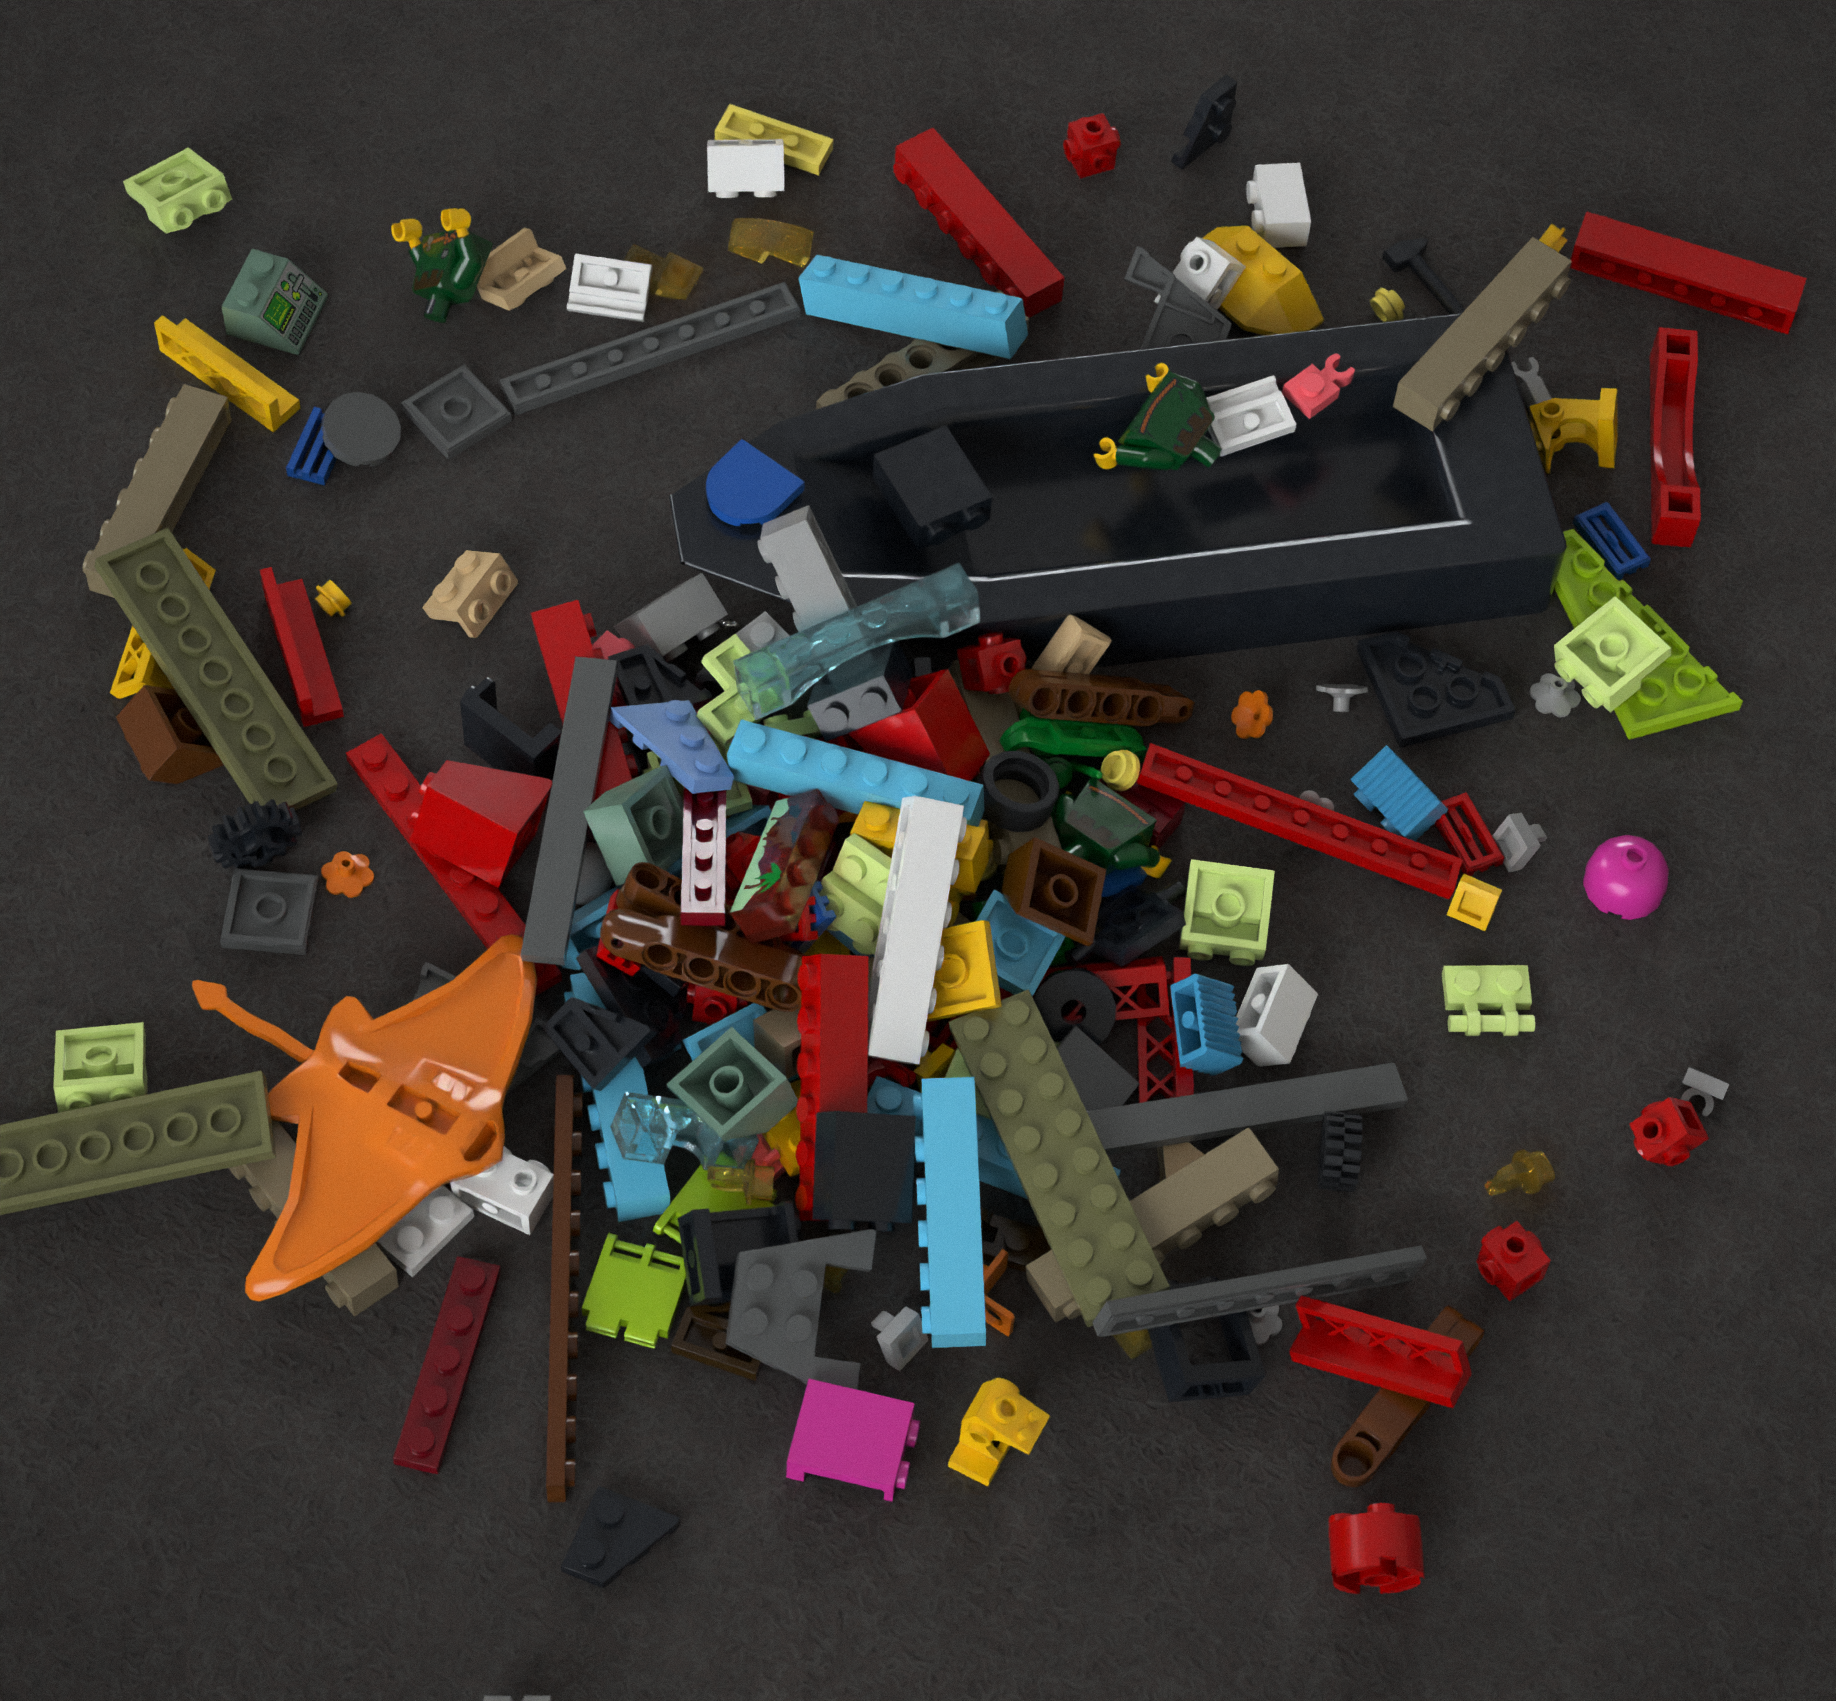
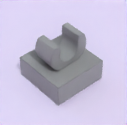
M1522 813L1509 814L1492 835L1504 856L1503 864L1508 872L1523 869L1541 846L1539 842L1547 839L1539 824L1528 825Z
M1688 1067L1682 1083L1693 1088L1686 1090L1681 1100L1689 1102L1693 1095L1703 1096L1706 1105L1702 1115L1708 1116L1714 1107L1712 1096L1723 1100L1729 1083Z
M907 1306L896 1317L886 1311H882L871 1322L874 1328L881 1331L876 1337L886 1362L899 1371L929 1340L927 1334H922V1321L919 1313Z

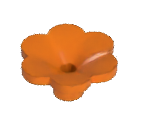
M1260 690L1254 693L1245 691L1240 695L1238 706L1233 709L1231 714L1232 722L1237 725L1236 734L1238 737L1248 739L1249 737L1260 738L1264 734L1266 727L1272 723L1273 709L1268 705V696L1265 692Z
M346 851L336 853L332 862L326 863L321 869L322 877L327 880V891L333 895L343 893L350 898L359 896L363 891V887L371 885L374 881V873L369 868L370 862L367 856L363 854L352 855Z

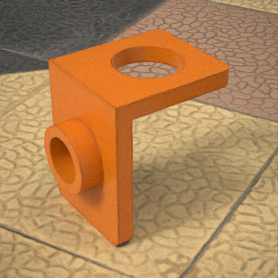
M1002 1249L989 1266L983 1264L985 1321L1009 1337L1013 1332L1015 1315L986 1296L1007 1269L1009 1252ZM986 1308L997 1314L1001 1320L992 1316Z

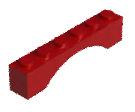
M1659 327L1650 353L1652 544L1691 548L1701 521L1700 487L1697 483L1693 461V409L1698 366V333L1694 330Z

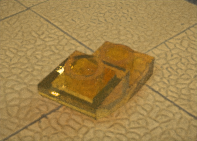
M735 218L732 222L728 251L762 264L768 255H772L804 268L810 259L814 231L775 220Z
M636 244L632 245L623 261L652 265L653 270L649 293L673 299L686 300L704 270L703 267L670 251L664 259Z

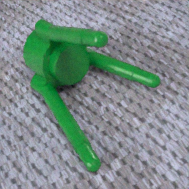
M1064 754L1035 755L1046 762L1054 771L1060 786L1059 789L1068 785L1075 771L1096 779L1103 777L1101 771L1080 763L1078 759L1068 760ZM1054 806V808H1053V810H1052V813H1051V818H1052L1053 824H1054L1055 806Z

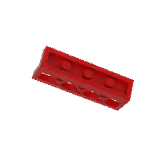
M272 567L261 569L260 576L264 598L303 726L306 727L344 717L343 708L303 579L277 585Z
M1162 956L1137 958L1123 967L1111 961L1078 964L1076 967L1071 965L1049 967L1042 979L1044 980L1050 973L1058 970L1084 968L1098 974L1110 989L1120 997L1115 1002V1020L1170 1015L1166 966ZM1158 983L1159 1005L1140 1006L1130 998L1140 984ZM1119 986H1129L1125 992L1118 988ZM999 987L1001 1000L1013 996L1010 992ZM1076 1000L1077 1003L1067 1014L1061 1015L1070 1021L1078 1020L1083 1016L1084 1012H1077L1082 1006L1085 1007V1005ZM1125 1002L1132 1006L1130 1008H1121Z
M1173 958L1171 972L1166 971L1167 984L1170 985L1191 976V958ZM1140 984L1136 989V1002L1140 1006L1158 1005L1146 994V984ZM1171 990L1168 997L1171 1016L1137 1018L1138 1082L1140 1083L1138 1085V1103L1149 1102L1159 1092L1166 1099L1194 1094L1192 1069L1180 1067ZM1157 1017L1171 1028V1034L1160 1043L1146 1031V1026ZM1147 1044L1152 1048V1050L1148 1054ZM1170 1044H1171V1053H1170L1168 1050L1165 1049V1048H1166L1168 1045H1170ZM1158 1054L1172 1066V1071L1161 1081L1147 1070V1064ZM1147 1081L1153 1086L1149 1092H1147ZM1171 1081L1172 1092L1166 1087Z
M1302 1295L1295 1305L1302 1329L1289 1350L1293 1362L1450 1408H1454L1472 1374L1464 1344L1461 1340ZM1315 1316L1320 1317V1318L1324 1319L1325 1321L1318 1320V1319H1316ZM1440 1352L1450 1354L1451 1357L1444 1356Z

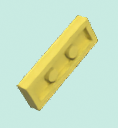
M729 104L715 129V140L783 139L784 164L816 175L820 174L833 150L832 138Z

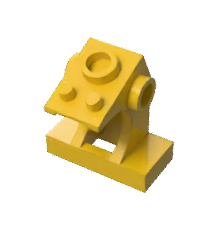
M1601 388L1600 400L1553 398L1529 406L1530 425L1546 473H1550L1554 452L1561 450L1566 443L1571 442L1585 443L1592 447L1598 455L1599 467L1614 468L1618 441L1617 389Z
M996 1378L984 1382L962 1419L959 1443L949 1459L948 1467L989 1486L1010 1446L1028 1455L1031 1453L1050 1415L1021 1396L1018 1387L1004 1378ZM993 1440L1000 1441L997 1448L991 1443Z

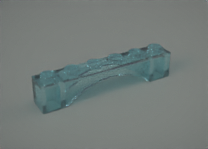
M960 563L952 565L733 660L737 691L753 718L758 720L794 704L808 688L825 674L865 651L908 638H945L979 623L978 591Z

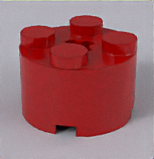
M1376 1503L1367 1507V1513L1355 1515L1339 1513L1328 1518L1333 1586L1336 1589L1347 1593L1360 1594V1585L1379 1586L1380 1594L1406 1591L1421 1584L1420 1577L1424 1578L1425 1574L1421 1524L1417 1515L1396 1513L1393 1504Z

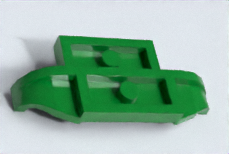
M1022 708L1019 715L1020 721L1015 722L1005 730L999 739L1005 751H1017V749L1023 747H1030L1034 755L1037 756L1065 754L1106 757L1113 751L1128 750L1136 754L1140 763H1143L1147 752L1142 736L1132 725L1045 719L1035 717L1024 708Z

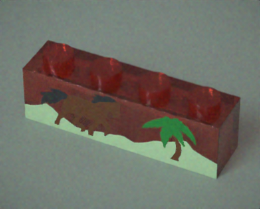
M819 789L775 802L730 910L731 916L751 944L793 933L797 928L839 822L834 807L826 801Z

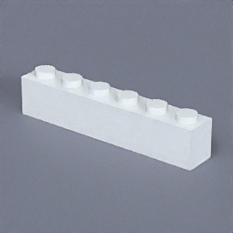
M919 796L902 798L868 991V1057L904 1064H919L920 1057H924L929 1045V1032L925 1031L927 1016L933 1012L937 999V991L933 988L935 971L940 970L944 959V946L940 945L942 930L948 926L952 913V905L948 902L950 885L955 884L959 873V861L955 859L957 844L962 842L967 826L966 817H962L963 805Z

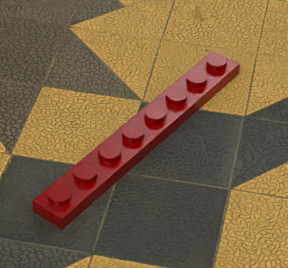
M381 733L346 752L349 764L487 950L502 936L513 934L524 938L526 925L496 886L410 841L415 823L411 822L410 818L415 807L424 796L419 794L421 785ZM534 962L537 976L535 996L561 982L562 973L555 964Z
M1152 743L1148 747L1136 784L1446 899H1450L1455 890L1462 858Z

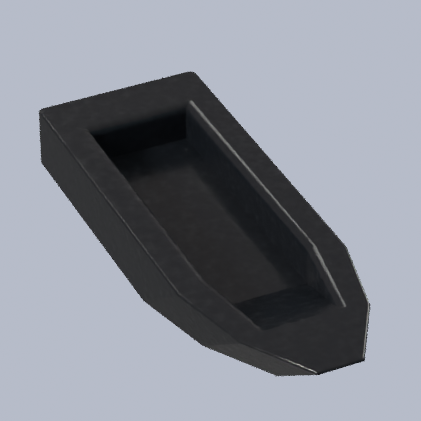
M1462 313L922 374L779 421L748 442L805 482V490L776 518L805 506H810L867 628L952 654H957V649L979 643L978 637L981 635L1002 632L1003 638L1020 639L1026 660L1037 661L1069 614L1078 617L1111 638L1112 642L1095 665L1101 667L1538 614L1546 611L1549 606L1567 548L1508 350L1505 351V356L1498 368L1493 372L1488 370L1483 375L1482 382L1476 392L1470 397L1465 395L1460 400L1459 408L1449 421L1443 419L1433 431L1393 407L1399 381ZM1337 353L1341 356L1339 366L1335 369L1337 372H1345L1350 367L1355 369L1352 382L1340 388L1338 399L1311 419H1308L1284 396L1296 423L1295 432L1221 457L1219 454L1209 468L1190 455L1177 470L1138 468L1119 464L1111 469H1102L1098 466L1093 456L1097 453L1100 455L1109 453L1103 451L1100 447L1099 442L1103 438L1112 439L1116 448L1122 445L1118 440L1151 394L1148 390L1145 376L1148 374L1152 377H1157L1155 366L1159 363L1166 364L1172 373L1198 382L1206 398L1273 375L1276 378V385L1279 391L1282 392L1285 383L1312 363L1321 371L1324 369L1327 358ZM947 426L992 496L990 521L976 530H966L951 536L942 544L930 545L918 550L873 480L874 454ZM1207 430L1204 435L1213 441L1209 430ZM712 467L675 493L669 495L680 564L791 603L789 598L784 600L779 593L775 577L778 574L772 562L767 564L759 551L758 540L761 537L763 524L761 525L760 522L752 524L740 523V526H734L719 519L710 509L706 495V480Z

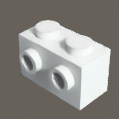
M783 139L707 140L708 192H716V197L734 198L739 196V192L754 191L755 197L777 196V191H784Z
M1300 163L1255 165L1253 181H1247L1246 186L1248 204L1254 203L1255 208L1252 211V230L1259 233V236L1273 248L1307 246L1311 218Z
M1196 236L1194 241L1188 243L1180 255L1181 261L1173 271V274L1190 290L1198 294L1215 310H1218L1246 266L1213 241ZM1160 294L1154 300L1157 304L1161 297Z
M1289 964L1256 968L1236 1016L1238 1018L1236 1024L1239 1026L1237 1032L1241 1034L1238 1040L1242 1042V1052L1259 1067L1289 1064L1318 996V993Z
M504 1147L501 1162L476 1176L450 1182L452 1193L470 1208L531 1235L553 1197L554 1174L542 1163L535 1160L526 1162L513 1156Z

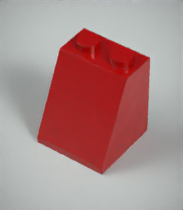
M948 669L911 678L902 712L849 733L869 754L971 781L980 773L981 766L990 756V752Z
M446 760L437 774L429 772L420 787L419 794L424 796V798L419 801L410 818V821L415 823L410 841L499 888L535 838L550 797L553 781L542 777Z

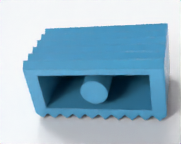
M1387 745L1350 779L1359 788L1354 793L1355 797L1370 812L1377 807L1385 816L1380 823L1387 831L1413 841L1421 837L1425 831L1429 830L1430 826L1435 824L1436 820L1440 819L1448 811V808Z
M1193 974L1170 985L1180 1067H1186V1069H1192V1071L1198 1070V1072H1204V1074L1213 1076L1242 1063L1244 1059L1240 1056L1243 1051L1241 1049L1242 1042L1238 1040L1241 1034L1237 1032L1239 1026L1236 1024L1238 1018L1235 1016L1237 1010L1236 1002L1233 1001L1235 994L1232 993L1234 986L1199 974Z

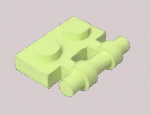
M1528 965L1443 967L1442 981L1445 1010L1463 1011V1015L1448 1016L1449 1032H1465V1036H1479L1480 1032H1503V1036H1517L1518 1032H1534L1535 1016L1518 1015L1516 1011L1530 1010L1532 1004ZM1478 1010H1500L1501 1015H1480Z

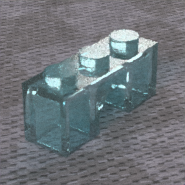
M631 1092L624 1093L610 1126L623 1159L664 1165L671 1147L678 1146L696 1155L704 1170L744 1175L759 1142L757 1135L723 1141L680 1099Z

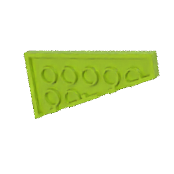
M1574 529L1563 531L1567 548L1554 589L1573 628L1575 629L1616 596L1671 647V656L1641 679V688L1614 709L1628 740L1740 710L1743 701L1734 692L1729 694L1717 681L1718 675L1709 666L1704 668L1689 653L1690 647L1648 604L1643 606L1632 595L1633 589L1624 580L1618 581L1604 567L1605 561Z

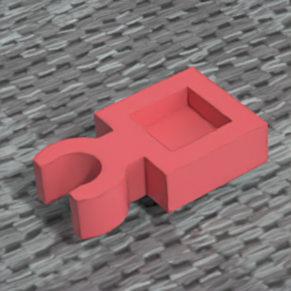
M1338 353L1327 358L1324 369L1321 371L1312 363L1283 386L1282 394L1308 419H1311L1338 399L1340 388L1349 385L1353 380L1355 372L1353 367L1348 368L1345 372H1337L1335 370L1339 366L1341 358Z

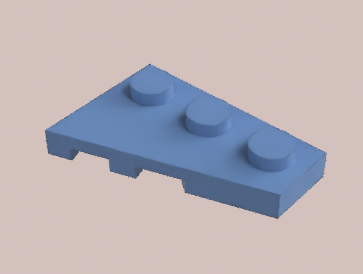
M672 700L664 703L611 707L609 721L618 729L626 727L634 734L633 742L642 750L650 748L661 758L660 766L667 765L671 776L692 794L731 790L734 775L705 726L696 717L697 713L689 700Z

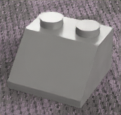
M700 573L616 624L614 628L623 638L629 640L635 648L647 644L664 656L668 662L688 649L684 643L695 635L701 641L719 630L720 627L717 621L728 613L703 573Z

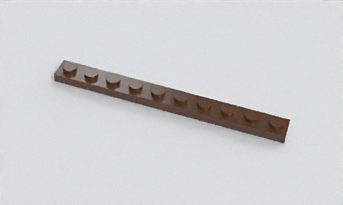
M556 1075L546 1472L548 1502H566V1486H575L576 1478L575 1459H567V1444H576V1416H568V1401H577V1374H569V1359H578V1332H570V1318H579V1291H571V1277L580 1276V1250H572V1236H580L581 1213L580 1210H572L573 1196H581V1170H573L574 1157H582V1130H574V1118H583V1091H575L574 1075Z

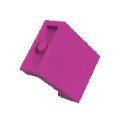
M808 1379L787 1458L786 1478L804 1482L806 1473L882 1490L884 1491V1500L893 1502L896 1488L905 1489L910 1462L903 1461L906 1446L915 1448L921 1421L913 1419L915 1403Z

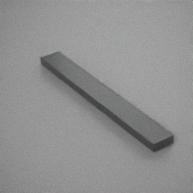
M782 282L499 380L500 388L516 416L801 317V309L786 282Z
M586 657L575 658L521 949L522 961L565 965L590 828L583 811L595 800L618 672L617 660Z
M1394 1062L1087 1111L1107 1155L1235 1135L1248 1127L1254 1132L1321 1121L1325 1111L1364 1114L1401 1108L1406 1105L1408 1098Z
M1421 1245L1106 1301L1092 1323L1097 1336L1105 1337L1297 1302L1301 1295L1315 1299L1409 1282L1424 1265L1427 1257Z

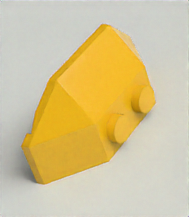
M1249 226L1217 227L1203 237V239L1216 243L1246 266L1218 308L1241 329L1260 335H1273L1314 330L1323 323L1324 318L1302 271Z

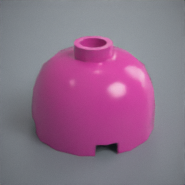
M1623 835L1610 838L1596 848L1586 865L1583 885L1588 898L1600 911L1606 914L1610 911L1614 914L1622 915L1621 919L1632 920L1646 917L1659 907L1667 891L1669 868L1663 854L1653 843L1642 837Z

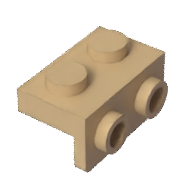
M523 228L490 252L477 289L483 300L510 311L512 308L522 305L526 298L535 291L549 285L566 267L560 255L539 248L532 230Z
M466 550L456 560L454 567L444 580L435 587L433 594L422 608L429 618L459 622L468 637L477 638L517 586L518 580L500 553Z

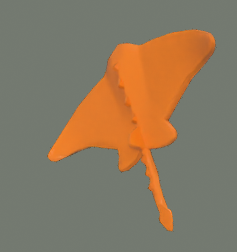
M513 934L500 937L486 952L449 983L376 1019L372 1018L357 998L346 996L332 1007L322 1026L315 1050L308 1048L283 1029L249 1013L227 997V988L224 985L201 980H194L192 982V989L203 1010H217L244 1030L272 1043L290 1057L302 1063L268 1093L271 1120L298 1124L288 1200L270 1237L246 1277L245 1292L251 1300L260 1302L284 1294L323 1276L369 1249L432 1191L446 1183L476 1176L502 1161L505 1143L502 1108L529 1034L537 987L534 962L522 961L521 958L522 937Z

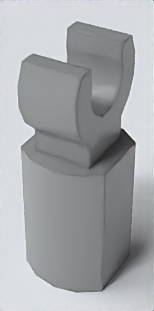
M1533 357L1528 358L1527 372L1519 370L1516 363L1511 362L1529 416V406L1552 399L1543 379L1537 376L1539 364Z

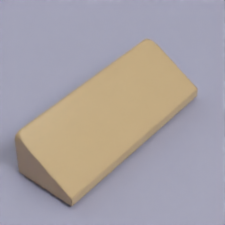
M1069 614L1031 669L1090 674L1112 640L1088 623ZM1014 702L1019 717L1023 707Z

